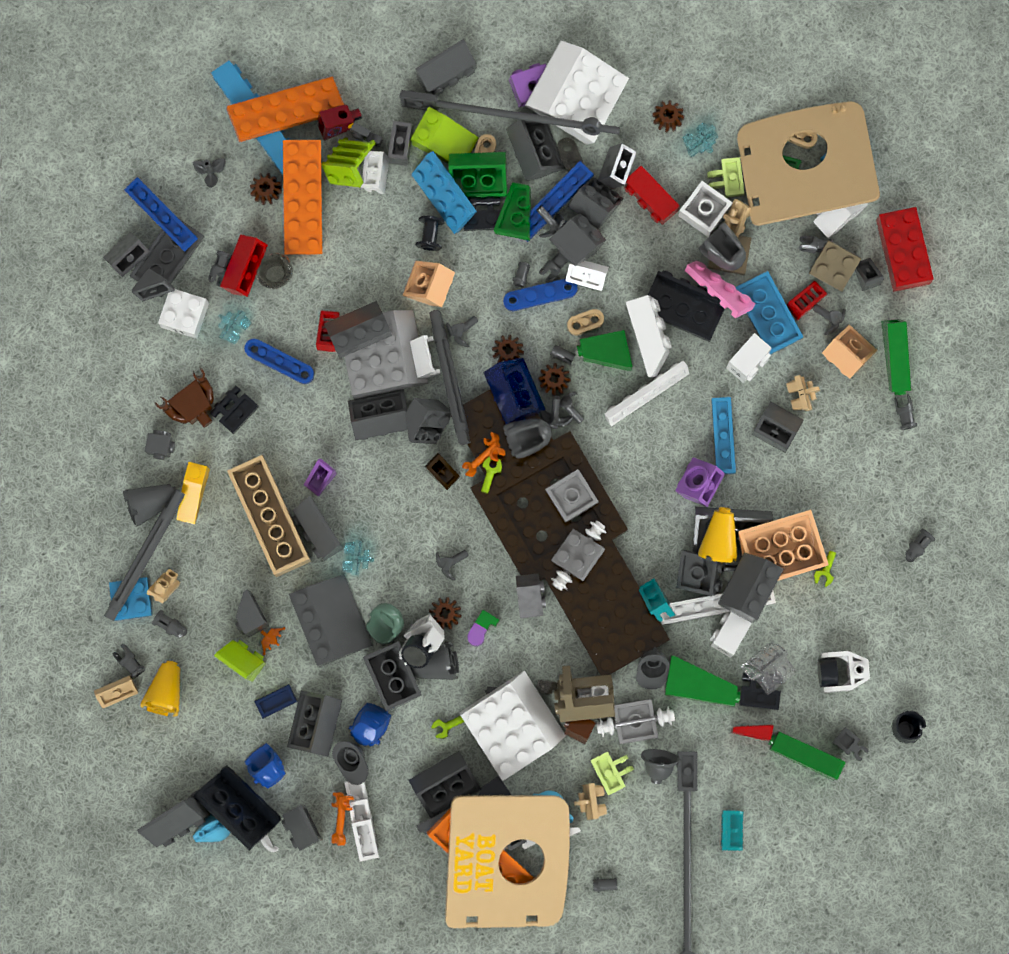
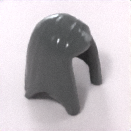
M724 222L713 233V236L706 239L698 248L705 257L717 266L729 271L742 267L746 259V252L741 242Z
M542 419L519 420L503 426L505 436H507L506 440L509 444L508 447L512 450V456L516 458H523L539 451L549 443L552 436L550 426Z

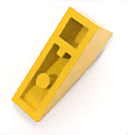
M188 462L181 491L185 496L178 507L176 520L191 524L196 523L210 472L207 466Z

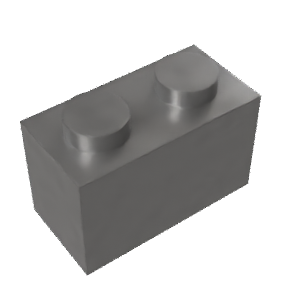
M393 121L388 152L389 164L408 166L411 137L413 135L412 123Z
M622 143L609 147L598 181L612 189L624 186L636 151Z
M129 232L103 258L123 277L150 251L134 234Z
M539 573L515 576L520 618L543 616L542 608H546L545 596L541 597V593L545 591L544 582L539 581Z

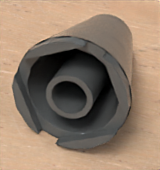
M171 484L123 491L124 500L128 505V512L136 527L142 525L163 510L176 489L175 486L172 487Z
M451 641L442 643L425 667L413 668L410 666L414 678L458 679L459 676H456V673H459V662L456 651L452 652L451 647L454 646Z

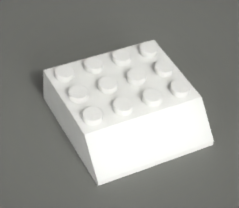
M560 41L525 106L542 116L584 121L586 118L594 117L604 125L629 78L584 48ZM558 126L586 145L594 143L598 135H588L582 129Z
M646 295L627 301L626 305L648 377H656L670 353L669 348H672L669 337L665 336L663 330H666L663 318L658 315V312L661 311L658 300Z
M522 671L459 712L502 781L553 749L566 737L525 671Z

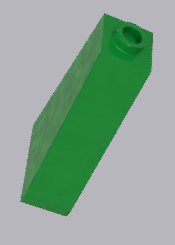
M901 319L881 321L889 391L894 392L895 395H905L906 391H911L907 322Z
M671 656L665 689L666 696L734 707L735 703H739L741 692L737 691L738 686L676 656Z
M777 732L776 735L772 734L771 740L768 743L771 745L769 750L833 781L838 780L846 763L781 732Z

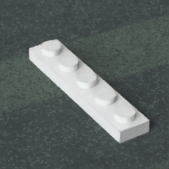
M682 361L672 365L670 370L664 374L657 375L652 382L641 386L633 395H628L618 405L611 406L604 413L609 425L613 426L689 375L686 363Z

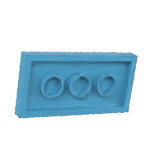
M434 151L428 153L411 175L455 234L465 226L477 211Z
M768 271L736 287V290L749 296L751 301L756 303L753 310L747 312V315L758 336L772 348L770 354L803 339L799 327Z

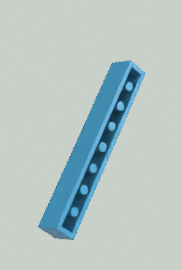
M229 60L212 71L211 74L230 103L236 104L260 97L257 93H252L250 82L247 79H242L240 76L242 72L237 64L232 65ZM284 130L257 137L256 139L283 175V140H290V138L285 139L282 134Z

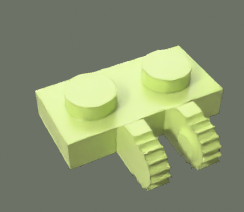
M740 157L721 159L722 170L709 171L707 176L709 178L723 176V181L709 183V186L713 189L724 187L725 197L744 196Z
M606 752L590 760L607 795L626 787L621 776L634 770L633 766H628L618 773L615 765L629 759L627 755L612 761L609 753Z

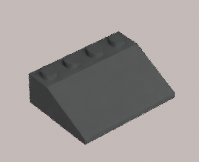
M695 507L693 552L698 553L715 510H719V508ZM730 510V512L734 513L737 561L725 562L724 571H735L742 557L738 531L773 521L772 511Z
M344 574L289 594L318 667L373 646Z

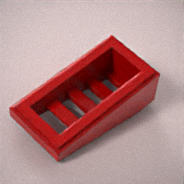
M814 280L787 303V307L794 318L799 320L827 296L828 293ZM813 289L819 296L816 297L810 290ZM806 293L813 300L812 302L805 296ZM799 299H802L807 306L805 307Z
M320 312L316 339L318 351L336 352L330 336H323V334H328L327 329L323 328V326H325L324 323L329 322L324 321V318L336 319L340 317V312Z
M774 725L735 726L731 729V732L769 741L772 737Z

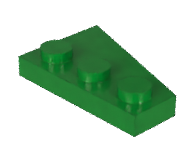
M512 182L494 227L495 234L530 241L531 188L529 185Z

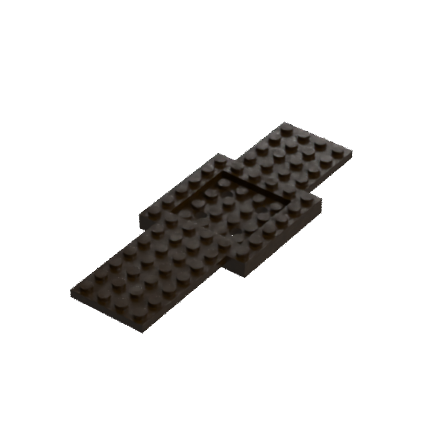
M516 375L463 404L471 442L467 445L475 459L489 447L484 444V438L491 440V432L499 435L500 448H503L506 452L505 456L497 455L498 459L501 460L502 471L501 473L494 474L489 492H481L483 480L470 487L473 495L520 575L539 573V581L546 580L601 676L611 675L642 657L646 651L653 650L654 647H659L670 641L660 621L657 620L654 614L651 615L639 592L640 587L612 541L628 532V529L571 431L555 440L551 437L545 447L532 455L523 458L512 456V450L508 447L509 444L507 443V436H505L503 426L519 420L541 419ZM491 460L489 466L495 468L497 462ZM481 463L479 466L486 476V469L483 468V463ZM578 469L599 503L581 513L580 521L572 522L570 520L565 523L545 489L551 486L552 480H561ZM520 498L528 500L529 504L526 508H520L517 505ZM595 521H598L605 526L604 530L607 533H601L600 538L602 540H594V542L601 545L605 550L584 581L570 574L572 583L567 582V590L563 588L561 591L552 585L554 581L551 578L558 576L556 571H563L564 569L554 564L551 560L570 532L574 529L587 537L585 529L592 527L590 522L595 523ZM539 531L547 533L548 537L545 541L537 539L536 535Z

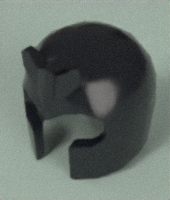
M905 711L897 715L893 720L891 726L893 735L902 743H915L921 738L922 728H926V722L919 713Z

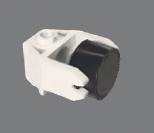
M430 614L417 620L403 635L407 640L399 651L400 660L403 659L405 665L413 668H423L429 663L434 652L440 647L444 640V630Z
M849 651L821 653V659H818L820 687H824V693L850 691L870 679L868 659ZM836 658L846 661L848 681L842 686H838ZM857 667L861 669V673H857Z

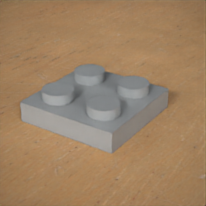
M578 469L545 489L565 523L599 503Z

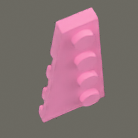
M694 261L687 265L685 271L700 286H706L707 292L712 297H718L721 300L719 304L722 307L731 309V315L734 318L753 310L756 303L751 301L749 296L736 290L734 285L725 282L719 274L706 268L704 263Z

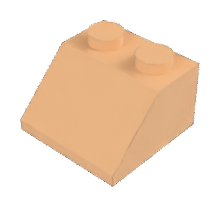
M415 261L403 296L430 306L442 307L455 272L440 263Z
M848 325L833 339L822 354L829 362L839 368L843 375L850 379L876 353L877 349L852 326Z

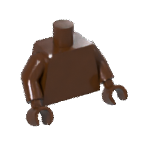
M200 368L202 372L200 376L195 375L193 371L195 380L168 401L160 396L163 399V404L158 405L155 402V405L159 409H163V412L174 421L183 424L189 422L191 425L199 421L203 428L213 422L207 413L213 409L211 405L214 402L213 388L205 377L204 370Z

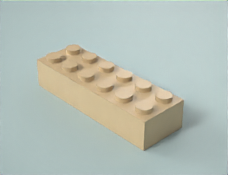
M260 455L228 470L230 479L274 576L277 578L312 562L264 456Z

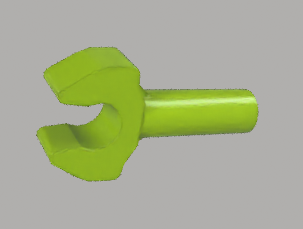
M490 456L483 462V468L486 469L487 473L481 492L488 493L494 474L501 473L502 464L500 459L495 468L489 466L491 462Z
M829 551L827 555L829 565L815 572V584L818 583L822 575L826 577L824 587L833 582L834 577L831 576L830 570L836 556L835 552Z
M461 716L448 722L438 719L431 728L434 729L441 726L443 732L435 737L444 739L448 737L449 729L464 723V720Z

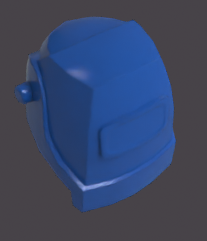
M366 703L356 715L353 725L349 727L351 737H354L355 741L360 745H369L370 747L374 744L379 745L380 739L388 728L391 715L380 706Z
M267 743L256 749L244 761L247 765L248 773L255 779L253 782L255 784L259 783L267 789L278 783L286 774L282 760Z

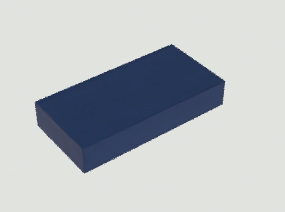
M290 684L254 702L262 719L298 701Z

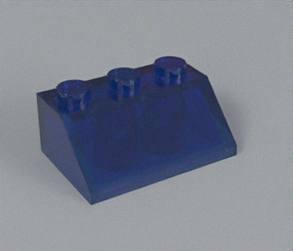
M524 358L499 362L483 372L505 424L524 420L546 410Z

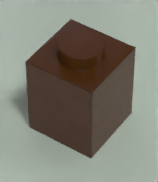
M590 719L568 721L564 725L567 728L565 735L586 744L596 722Z

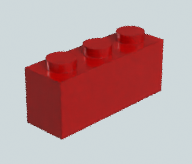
M642 165L627 178L624 187L625 191L630 196L634 195L638 199L637 203L644 210L647 209L651 213L650 217L656 223L660 222L663 225L679 211L680 205Z
M240 235L220 287L232 294L248 297L268 245L256 237Z

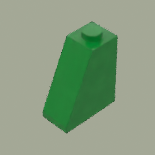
M625 330L579 340L580 345H577L578 356H582L583 361L626 371L632 370Z

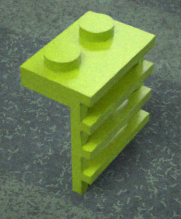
M344 137L343 140H338L339 145L332 148L333 153L326 156L328 160L322 162L321 166L330 184L360 188L364 182L357 168L375 145V141H351Z

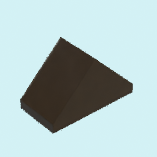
M439 453L424 466L425 470L446 490L460 477Z

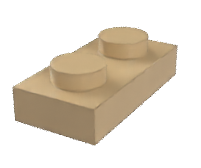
M129 675L94 690V693L103 709L138 694V689Z

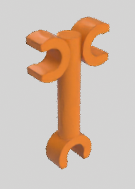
M490 433L492 436L491 440L484 438V444L489 446L472 462H465L462 465V468L469 469L465 473L466 476L473 477L476 474L477 467L489 456L491 460L498 462V454L506 455L505 450L500 448L501 445L497 433Z
M334 792L333 796L336 797V803H332V807H338L336 833L332 835L331 842L337 845H345L346 837L343 834L345 811L353 810L349 806V801L354 800V797L344 796L341 792Z

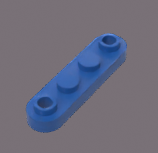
M562 279L512 291L504 296V307L509 311H518L572 298L577 293V284ZM570 285L572 288L571 290H566L564 287ZM511 298L516 299L514 304L509 302Z
M250 339L246 342L244 349L250 358L301 384H309L313 381L314 371L309 365L258 339ZM254 346L258 347L257 352L251 351ZM303 372L308 373L307 378L301 376Z

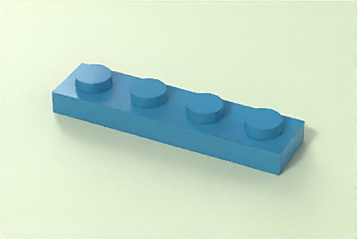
M731 397L712 398L715 464L725 474H735Z

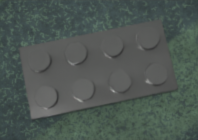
M180 220L198 238L184 252L162 229L148 250L150 252L139 261L129 276L138 282L149 268L172 284L204 239V235Z

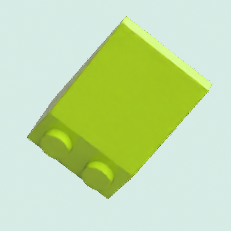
M428 107L411 137V143L426 153L434 151L440 160L449 164V154L471 153L479 137L446 115Z
M240 639L238 642L230 641L215 653L214 656L251 682L255 680L266 664L262 661L264 657L256 651L254 653L248 651L247 648L249 646Z

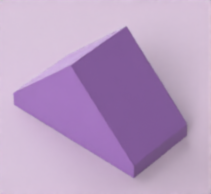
M319 458L304 486L317 496H320L337 473L331 466Z

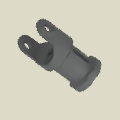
M803 235L800 237V242L807 244H801L799 250L814 254L821 252L827 240L818 239L816 236Z
M559 249L551 261L548 260L539 271L540 275H544L550 269L551 273L546 278L547 283L552 282L561 272V268L567 262H570Z
M217 251L215 264L211 267L208 277L209 282H214L218 275L216 283L218 287L221 285L220 282L223 280L232 257L231 254L223 251Z
M907 394L908 405L903 408H899L896 397L894 398L896 412L900 416L902 424L901 430L912 429L918 426L914 421L912 413L914 409L909 394Z
M921 529L920 535L909 543V549L905 554L908 562H913L917 557L922 556L930 542L935 541L933 535L927 530Z
M162 610L156 614L152 621V625L161 627L168 635H175L179 638L187 634V629L177 619H171Z
M121 644L122 649L125 651V657L122 659L116 652H113V656L121 667L127 669L131 674V678L135 679L146 668L139 664L135 659L134 653L125 644Z

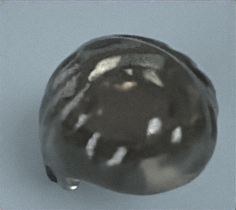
M271 253L264 256L256 273L259 283L268 289H279L285 286L293 276L292 262L287 256L280 253Z

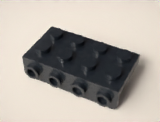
M665 270L657 272L648 293L649 296L658 300L661 310L658 312V315L663 318L665 323L705 341H711L725 310L719 304L721 300L718 297H712L706 288L702 286L695 287L690 284V281L684 278L677 279L673 277L672 273Z
M227 765L193 796L249 851L281 821L280 815Z

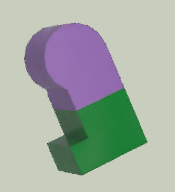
M482 610L468 633L469 643L474 647L482 645L489 627L492 625L496 628L500 620Z

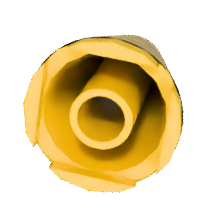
M719 507V510L714 511L698 551L700 557L706 559L707 555L712 558V561L717 562L737 561L734 513L730 512V508Z
M166 661V663L161 664L141 701V708L147 706L146 711L158 715L168 716V713H173V717L178 716L181 670L177 666L178 663Z

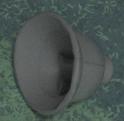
M647 749L641 753L645 770L648 776L651 777L650 781L654 784H661L662 780H666L672 774L674 766L680 762L679 756L665 750Z

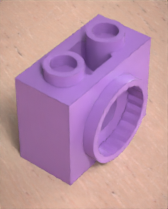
M540 63L531 65L528 70L523 71L519 69L512 72L509 83L519 108L525 106L532 93L528 85L537 84L546 68V64L540 65Z
M693 457L675 491L685 499L708 507L725 473L717 466Z

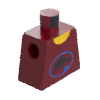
M345 104L320 111L317 126L325 141L350 131L354 121L362 119L359 108L350 111L348 105Z

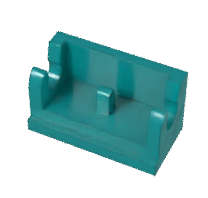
M655 578L640 586L639 592L651 615L654 614L657 620L663 621L660 616L663 612H666L669 617L675 615L666 595Z
M722 810L721 850L743 851L744 811Z

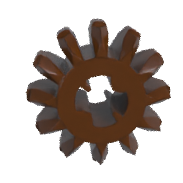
M671 100L668 101V105L662 101L661 107L655 106L656 112L652 114V117L656 118L653 121L654 125L659 124V130L665 127L666 133H668L669 128L673 132L676 131V126L681 127V121L684 120V115H682L683 108H678V102L671 105ZM665 114H668L669 116L672 115L671 119H669V117H665Z
M267 173L266 177L259 174L260 179L254 178L255 184L250 185V188L253 190L250 194L255 197V202L261 200L262 205H265L266 200H268L269 204L272 205L273 198L277 201L279 200L276 194H282V190L279 189L282 186L281 182H277L276 176L271 178L270 173ZM266 186H268L269 189H267L266 192H263V189H265Z
M509 334L508 340H505L503 335L501 336L502 342L495 340L497 346L492 347V351L496 352L493 354V358H499L497 361L499 365L505 361V367H508V362L515 366L514 359L521 362L519 355H524V351L520 350L523 347V343L517 344L519 341L518 337L512 341V335ZM506 347H510L513 352L507 355L503 349L506 350Z
M557 363L553 364L552 369L547 364V371L541 369L540 373L543 376L538 377V380L543 382L540 384V388L547 386L545 393L548 394L551 389L552 396L556 395V390L563 394L562 388L568 389L569 386L566 383L571 382V378L566 377L569 375V371L562 372L564 370L563 365L557 369ZM555 375V378L558 376V382H551V376Z
M446 597L445 603H443L441 598H438L440 605L433 602L432 605L436 610L429 609V613L435 614L432 617L435 620L437 619L436 622L438 624L441 623L443 630L445 629V624L448 625L449 629H452L450 623L453 622L455 625H458V621L454 618H461L462 615L455 612L460 611L461 608L460 606L453 608L457 602L454 600L449 604V597ZM443 609H446V611L450 610L451 613L448 614V618L440 617Z

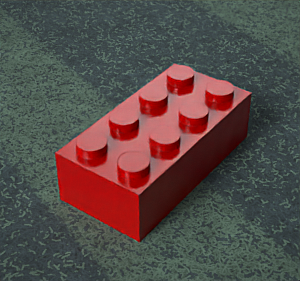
M912 207L879 214L876 222L893 292L931 284L934 278L917 208Z

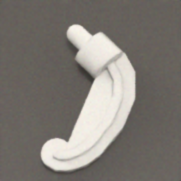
M268 835L261 840L262 845L268 851H278V847H273Z

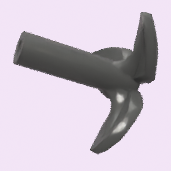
M224 158L214 160L212 165L209 160L194 161L193 166L199 174H208L204 179L205 184L212 188L218 182L214 172H222L226 162Z
M542 205L536 209L541 217L550 225V230L540 234L539 237L553 236L556 231L565 225L566 220L560 214H556L555 218H553Z
M818 304L813 309V311L832 323L831 328L824 335H829L836 331L846 315V309H843L842 313L835 310L829 312Z
M473 316L465 323H457L452 327L447 322V331L451 337L454 336L455 342L459 345L469 347L462 340L461 336L474 326L478 319Z
M570 392L562 397L559 408L564 407L579 424L584 418L572 406L571 399L572 396L578 394Z
M553 396L551 414L544 409L541 410L540 414L541 419L547 422L550 428L554 429L558 428V425L565 426L569 424L573 419V415L559 418V396Z
M463 550L453 557L440 558L439 552H436V562L438 567L442 568V573L447 578L455 581L456 579L450 574L449 569L469 555L466 550Z

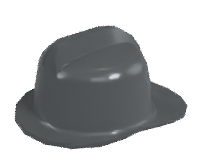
M657 647L646 651L638 664L636 680L645 689H658L662 687L668 677L670 662L664 653L658 651Z
M348 741L338 742L332 751L336 765L347 782L353 785L362 784L368 776V766L362 747Z

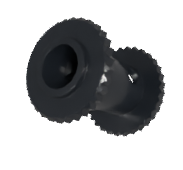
M435 216L419 217V222L424 223L422 241L416 242V247L428 251L440 250L442 246L437 244L438 226L445 224V221Z

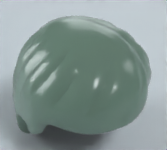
M381 603L369 614L371 618L366 624V629L377 643L389 644L402 632L404 620L401 612L395 606Z

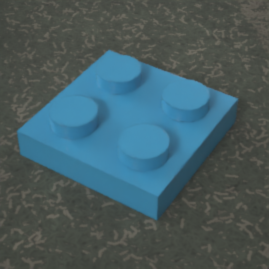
M148 577L138 579L114 621L153 616L150 595L146 594L149 589ZM122 581L109 582L111 600Z

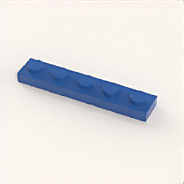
M581 161L531 210L530 240L547 223L536 209L542 205L553 217L594 176Z
M138 177L124 189L184 252L198 240Z

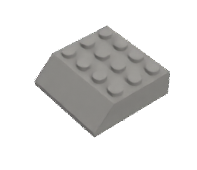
M413 310L383 312L392 336L345 356L354 399L428 384L427 378H417L410 341L419 338Z

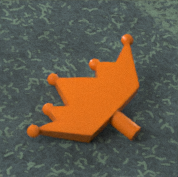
M285 627L271 628L268 633L263 630L260 632L265 636L261 641L263 655H265L266 648L271 650L270 644L280 645L277 642L276 636L281 637L279 632L285 630Z

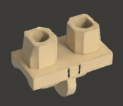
M734 199L729 213H725L723 219H725L724 223L738 238L746 228L744 223L747 217L750 216L749 211L751 207L738 199Z
M801 375L795 376V380L786 383L790 394L794 392L799 393L800 398L791 400L793 410H813L810 398L811 401L816 400L815 393L819 392L820 388L813 387L812 381H808L806 386L804 377H801Z
M168 569L147 590L146 594L154 596L155 601L163 604L179 587L178 574Z
M594 783L582 785L583 793H578L579 801H575L574 806L580 805V812H586L587 820L599 819V816L607 814L606 805H597L596 797L604 796V786L595 785Z

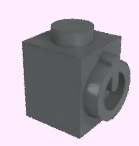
M153 430V433H148L145 452L153 455L154 459L164 460L165 457L170 458L171 453H174L175 442H173L171 433L160 430Z

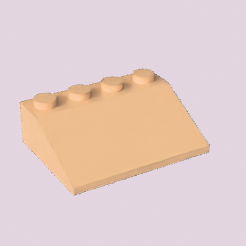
M812 510L738 531L742 555L743 553L758 556L783 568L778 581L829 565Z

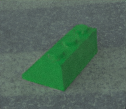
M506 152L449 154V174L466 197L507 196Z

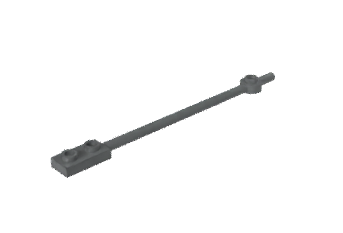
M401 90L399 95L402 107L425 111L428 107L439 111V108L571 127L582 129L584 133L592 136L598 135L600 132L620 134V127L603 125L594 117L586 118L584 121H576L438 100L437 95L419 93L412 90Z
M678 751L677 756H679L680 762L677 764V791H683V951L680 954H694L691 951V791H697V752Z

